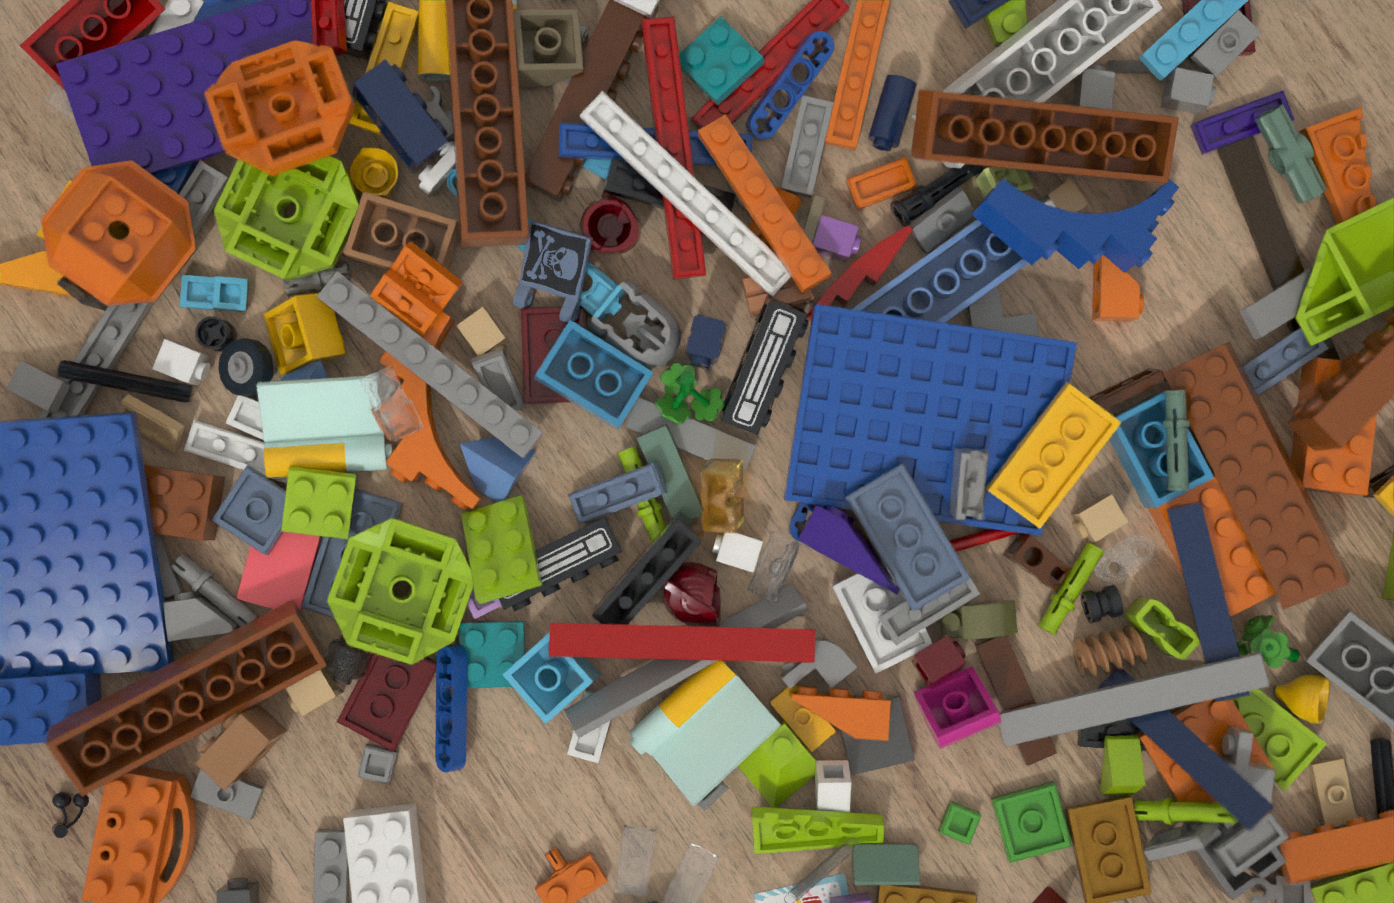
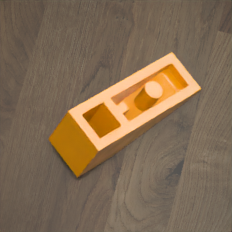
M46 251L0 264V285L82 299L83 289L48 265Z

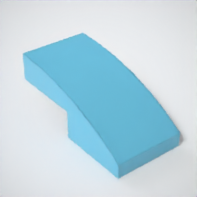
M182 275L180 308L246 311L248 279Z

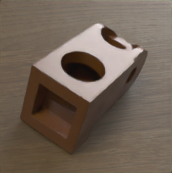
M1019 533L1003 554L1053 591L1058 589L1071 572V569L1029 534Z

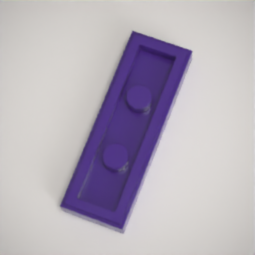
M1284 91L1193 123L1191 129L1201 155L1250 136L1253 137L1261 134L1254 119L1277 105L1283 104L1289 117L1294 121L1295 119Z

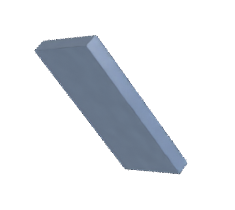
M903 463L846 496L851 508L913 612L971 579Z
M355 489L348 539L323 537L301 608L335 618L327 600L349 537L392 517L398 519L403 503Z

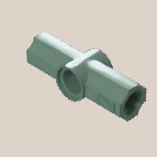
M1277 105L1254 119L1270 148L1268 157L1272 166L1278 173L1285 176L1298 203H1304L1323 194L1327 188L1311 159L1314 156L1313 148L1308 139L1297 132L1284 105Z

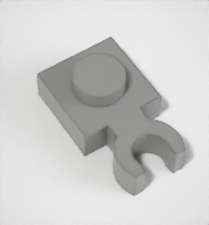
M1276 875L1273 877V884L1260 877L1254 878L1257 882L1254 886H1260L1264 894L1262 897L1252 896L1250 898L1251 903H1266L1269 900L1274 901V903H1311L1310 881L1287 886L1284 876Z

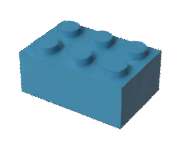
M569 320L537 371L534 379L617 430L622 425L654 372Z
M1164 391L1156 393L1113 415L1122 423L1109 438V441L1145 508H1157L1214 478L1187 427L1189 490H1167L1166 428H1163V421H1166ZM1177 445V471H1178V445Z

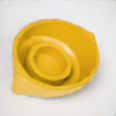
M362 148L352 161L350 177L352 183L360 192H367L391 199L398 180V166L396 160L386 150Z

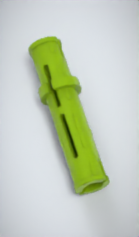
M636 446L617 453L625 473L643 467ZM655 498L638 503L639 510L636 511L638 517L643 519L650 542L666 526L660 509H662L661 503H657Z
M1085 543L1083 550L1071 568V572L1065 578L1058 592L1051 595L1050 600L1052 602L1037 624L1040 628L1056 636V632L1068 612H1073L1075 609L1074 602L1100 558L1104 555L1103 550L1091 543Z
M1165 798L1163 801L1138 799L1134 803V810L1140 811V813L1135 814L1137 821H1164L1165 824L1172 825L1176 821L1231 824L1238 822L1218 802H1186Z

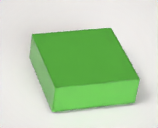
M949 801L938 831L941 834L970 845L982 815L970 808Z

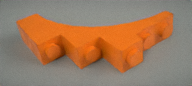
M442 311L422 338L440 351L455 320ZM386 351L378 361L386 367L383 373L398 383L402 379L405 381L382 413L389 417L386 423L400 433H403L405 429L408 431L385 462L392 467L390 474L405 484L408 480L418 482L424 474L426 478L423 481L438 492L442 488L452 494L449 500L465 511L468 507L477 509L484 498L459 475L450 463L439 440L433 418L432 387Z

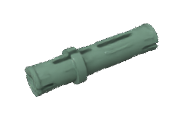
M1186 390L1164 391L1166 421H1163V428H1166L1167 490H1189L1187 427H1190V420H1187ZM1177 445H1178V471H1177Z

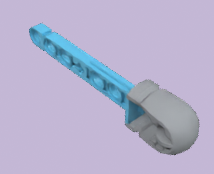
M455 168L447 177V186L457 197V190L454 186L456 180ZM528 218V225H530L531 220ZM516 245L525 253L526 245ZM588 261L585 274L592 277L593 284L588 291L581 292L580 306L593 316L589 329L598 337L606 336V343L646 368L651 369L662 366L672 359L680 345L681 330L677 320L670 311L648 293L641 294L640 287L631 279H627L618 285ZM628 294L629 299L637 307L642 306L648 311V317L656 325L651 328L645 323L647 316L644 314L636 316L631 312L622 323L626 327V336L629 337L624 341L618 336L617 331L611 325L603 324V322L610 314L616 316L623 307L619 303ZM662 323L665 326L663 330L658 326V324ZM635 335L641 340L639 346L644 350L643 353L638 351L639 347L630 339L632 336Z

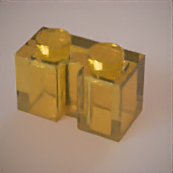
M711 458L701 468L703 531L735 533L743 524L744 497H736V492L743 486V460Z

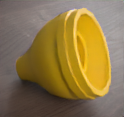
M1323 674L1302 675L1288 683L1277 685L1275 698L1285 703L1298 718L1309 721V723L1321 724L1327 711L1330 682Z

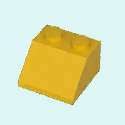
M319 293L294 296L263 314L280 376L319 359L322 364H325L346 354L344 339L338 328L335 311L317 297Z

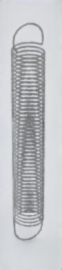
M1107 61V71H1109L1110 67V71L1113 69L1115 73H1132L1133 69L1134 72L1140 73L1142 69L1144 74L1147 68L1142 61H1138V63L1133 61V64L1132 61L1130 63L1125 61V64L1124 61L1122 63L1117 61V64L1116 61H1112V65L1111 61H1109V64Z
M838 848L829 856V859L826 858L823 864L821 863L817 869L815 868L810 872L806 879L803 878L802 882L798 883L789 892H792L794 896L802 898L805 895L804 891L806 892L809 887L813 888L823 879L819 877L820 875L824 876L823 871L830 873L832 869L836 868L846 859L845 857L842 859L835 856L836 854L845 856L844 853H839L844 848ZM834 856H835V858H836L837 860H838V859H839V860L841 859L842 861H841L840 863L838 862V864H837V862H836L835 860H834V861H833V860L831 861L830 859H831V858L833 859ZM829 860H830V862H831L832 864H833V863H834V864L836 863L837 865L834 867L833 865H832V866H831L830 864H829V865H828V864L826 865L825 863H826V862L828 863Z

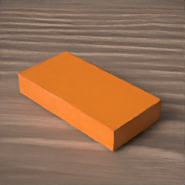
M907 157L846 179V184L856 210L908 192L917 186Z

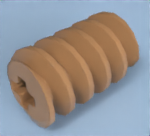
M1132 625L1125 626L1123 632L1119 628H1114L1111 631V635L1106 631H1102L1099 633L1098 638L1090 634L1086 637V641L1080 637L1075 638L1073 641V654L1082 677H1084L1085 669H1088L1093 677L1097 676V666L1100 665L1107 674L1110 672V663L1112 662L1118 670H1122V660L1126 659L1130 667H1135V657L1137 656L1143 664L1148 663L1144 639L1141 633Z

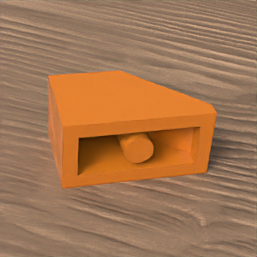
M1102 255L1093 264L1092 321L1131 322L1138 319L1139 314H1142L1144 309V296L1140 294V285L1127 272L1124 273Z

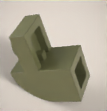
M1015 600L963 604L940 618L941 638L948 635L949 638L981 639L1018 633Z

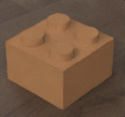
M260 705L252 709H246L238 714L235 712L222 725L225 731L217 737L213 736L201 747L199 751L203 755L195 764L223 790H226L244 779L284 736L287 730Z

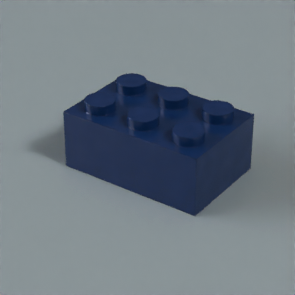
M385 59L353 82L352 95L410 171L414 173L439 155L442 149L446 147L448 140L445 136L448 133L437 118L432 121L426 113L425 109L428 107L423 98L416 91L411 93L404 84L407 79L401 69L396 64L391 66Z

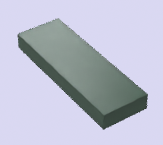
M663 425L638 436V443L648 465L654 462L658 463L668 490L662 497L671 518L679 511L690 520L705 514L703 505L668 425Z

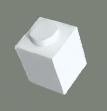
M164 339L152 369L186 383L199 386L200 381H204L209 373L210 363L208 362L211 356Z
M725 529L723 535L717 534L712 552L717 554L716 561L754 572L763 541Z
M848 760L816 761L815 798L818 811L850 812L851 776Z

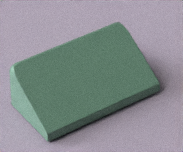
M854 844L852 846V849H854L852 850L851 861L854 885H920L919 856L916 844H858V846Z

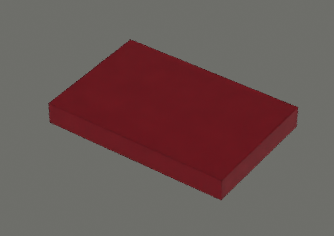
M562 306L521 308L524 404L572 403L534 379L537 371L568 324L559 318ZM580 306L579 318L573 322L586 329V310Z
M372 653L337 723L394 752L436 674V661L424 657L422 660L411 665Z

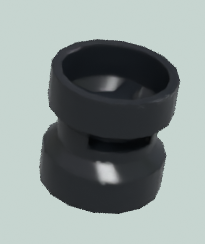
M217 317L202 319L195 330L197 341L203 347L222 352L231 341L237 340L235 327L230 322Z
M1115 585L1105 586L1101 592H1094L1093 590L1081 592L1082 608L1089 623L1101 621L1102 617H1106V614L1111 618L1123 615L1122 599Z

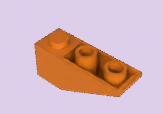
M798 686L797 691H789V696L792 700L855 739L888 741L891 701L886 697H882L881 691L863 690L862 695H849V689L830 688V693L817 692V687Z

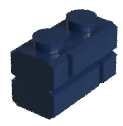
M702 315L694 316L690 330L691 335H689L686 347V357L689 358L691 366L709 370L710 365L717 364L726 328L724 321Z

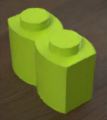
M1139 596L1124 613L1130 625L1139 632L1149 635L1152 644L1160 652L1168 656L1185 660L1200 644L1195 632L1184 623L1175 621L1172 612L1157 600Z

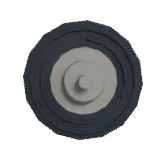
M242 338L231 341L223 349L219 358L218 370L220 379L227 390L235 395L250 397L258 394L257 383L271 382L274 365L272 355L265 345L257 340Z

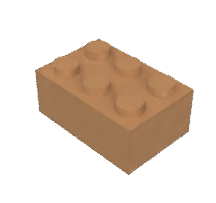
M363 192L343 254L354 261L388 271L405 245L412 241L449 270L460 237L459 223L454 219Z

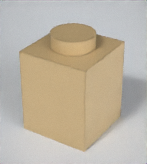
M481 307L456 325L478 356L502 348L503 352L506 350L504 345L509 340L484 307Z
M1103 494L1071 513L1075 520L1072 523L1075 532L1082 540L1085 538L1088 542H1097L1129 522L1112 494Z
M328 665L286 688L289 694L287 696L289 705L295 712H300L302 717L343 693Z

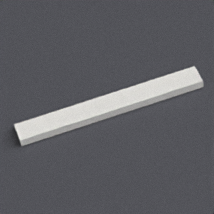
M603 91L580 114V118L771 297L791 277L779 257Z

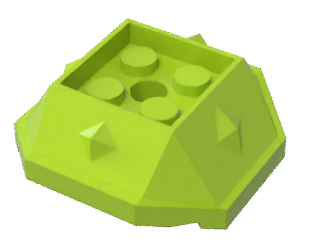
M330 155L274 176L238 159L215 206L214 214L222 236L225 252L284 280L290 281L335 267L348 240L360 202L344 163ZM290 204H295V214L290 218H285V208Z
M392 517L349 537L327 602L348 645L413 665L424 657L454 642L473 589L471 569L456 538ZM404 580L410 583L412 589L407 596L400 597L394 594L392 587L397 581Z

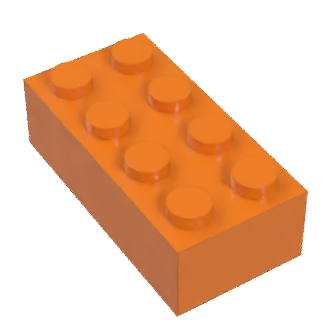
M1314 358L1303 365L1301 368L1297 405L1305 399L1310 400L1318 392L1315 388L1322 380L1328 376L1334 377L1341 370L1339 364L1342 361ZM1377 414L1342 448L1314 451L1294 431L1291 461L1306 490L1349 496H1368Z
M1214 476L1213 479L1157 508H1148L1182 573L1166 509L1193 502H1201L1229 615L1232 617L1274 595L1275 592L1216 476Z

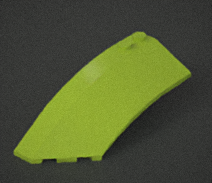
M1394 198L1326 229L1295 316L1310 347L1394 307Z

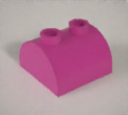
M973 666L951 675L930 689L926 686L913 692L927 727L939 749L1001 723L1000 713Z

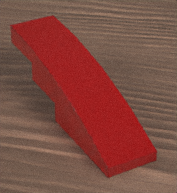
M907 225L871 248L857 259L826 290L816 304L830 306L832 301L836 299L843 305H846L862 280L874 286L913 228ZM813 309L806 317L810 321L812 320Z

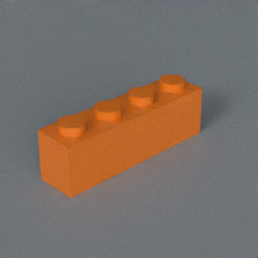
M1394 810L1380 813V819L1367 822L1366 817L1346 821L1347 827L1334 829L1333 824L1316 827L1313 829L1314 834L1301 836L1300 832L1288 833L1289 838L1277 846V849L1287 861L1281 866L1287 886L1394 862Z

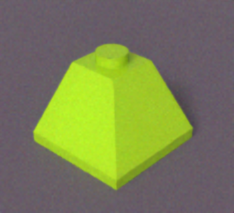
M783 718L778 721L781 726L738 765L772 808H777L815 776L817 761Z

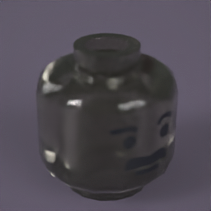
M341 634L340 638L333 639L329 644L325 659L327 666L324 669L333 675L332 681L350 685L352 680L362 679L365 676L371 652L348 645L343 634Z

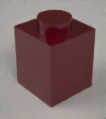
M947 635L915 654L911 662L930 689L960 671L966 663L964 660L966 655L961 645L956 640L952 642Z

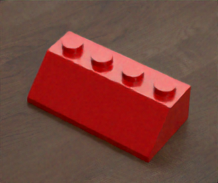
M69 0L19 46L64 89L56 66L57 63L132 41L166 9L158 0Z

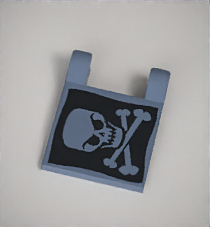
M534 220L531 221L520 281L514 294L513 305L518 308L531 306L534 298L533 288L564 297L565 301L559 318L567 323L569 320L576 321L580 315V297L593 238Z

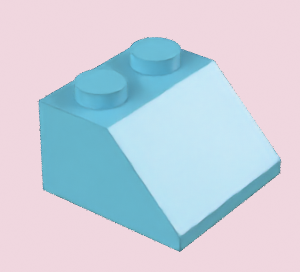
M550 632L502 674L545 724L601 675L587 657H550Z

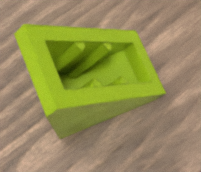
M1138 735L1105 736L1100 793L1101 795H1134L1146 786L1140 739Z

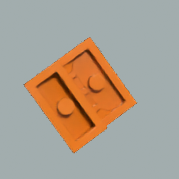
M410 241L405 245L391 268L382 276L370 297L422 337L463 284V281Z

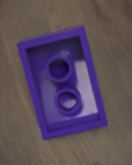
M816 505L798 541L898 595L900 591L898 585L861 531L852 525L854 519L831 505L828 506L827 510Z

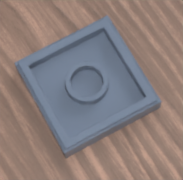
M246 466L212 518V521L264 555H269L283 534L281 529L286 489L270 478H266L264 474L253 467Z

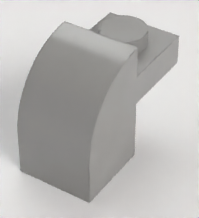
M816 637L814 663L786 662L782 666L784 672L780 676L787 686L792 688L816 668L830 687L833 688L857 667L836 643L825 638Z
M1228 725V732L1222 739L1224 758H1221L1271 803L1275 770L1265 763L1250 761L1253 733L1243 727Z

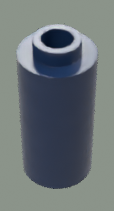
M899 75L886 76L868 139L873 142L872 146L874 148L889 152L892 148L899 147L917 87L916 82Z

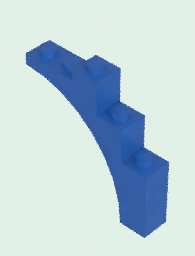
M1002 179L988 193L972 215L1031 266L1041 257L1047 260L1055 251H1058L1077 269H1080L1088 261L1094 264L1104 255L1125 273L1134 265L1140 268L1153 254L1149 249L1157 240L1152 234V231L1159 224L1155 219L1158 215L1163 216L1172 207L1175 201L1171 198L1179 187L1169 179L1168 183H1164L1138 205L1118 212L1087 214L1069 212L1046 205L1022 193Z

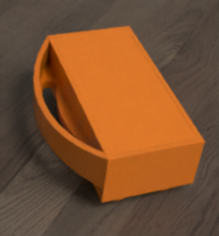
M139 766L104 785L82 895L83 901L94 903H160L175 888L188 866L196 836L194 799L190 798L192 790L185 774ZM178 809H181L183 817L182 848L172 875L168 881H164L175 842Z

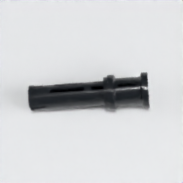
M965 164L961 168H951L929 184L915 186L912 189V193L900 201L894 200L890 203L894 216L902 226L906 227L911 223L910 220L922 212L930 210L936 201L981 173L983 166Z

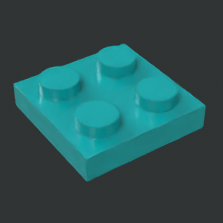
M721 16L679 54L681 70L717 106L765 63L763 56Z
M525 621L460 623L459 645L463 646L467 654V688L513 687L502 674L525 655Z

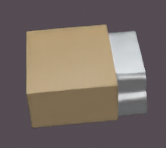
M1071 178L1039 200L1046 205L1077 213L1089 205Z

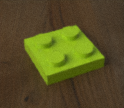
M290 466L281 532L348 539L357 474Z

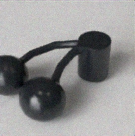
M59 792L54 795L52 803L55 807L60 808L64 815V822H58L52 827V832L57 838L65 837L68 828L78 821L83 813V808L89 803L87 795L81 796L80 793H77L73 797V803L80 808V812L75 820L67 826L65 808L71 803V796L66 792Z

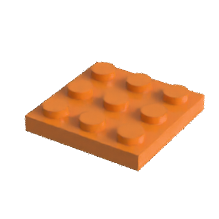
M1215 699L1189 704L1172 713L1218 756L1223 758L1222 739L1228 732V725L1243 727L1251 732L1232 699L1218 702ZM1143 732L1137 734L1141 744L1176 801L1217 802ZM1253 735L1250 761L1262 762L1274 769Z

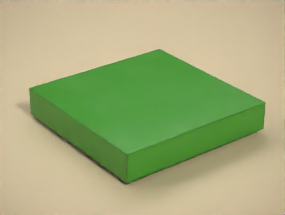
M1053 781L991 798L1007 860L1010 863L1072 846L1056 784Z

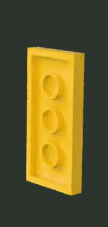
M1066 382L985 489L1038 528H1041L1122 422Z

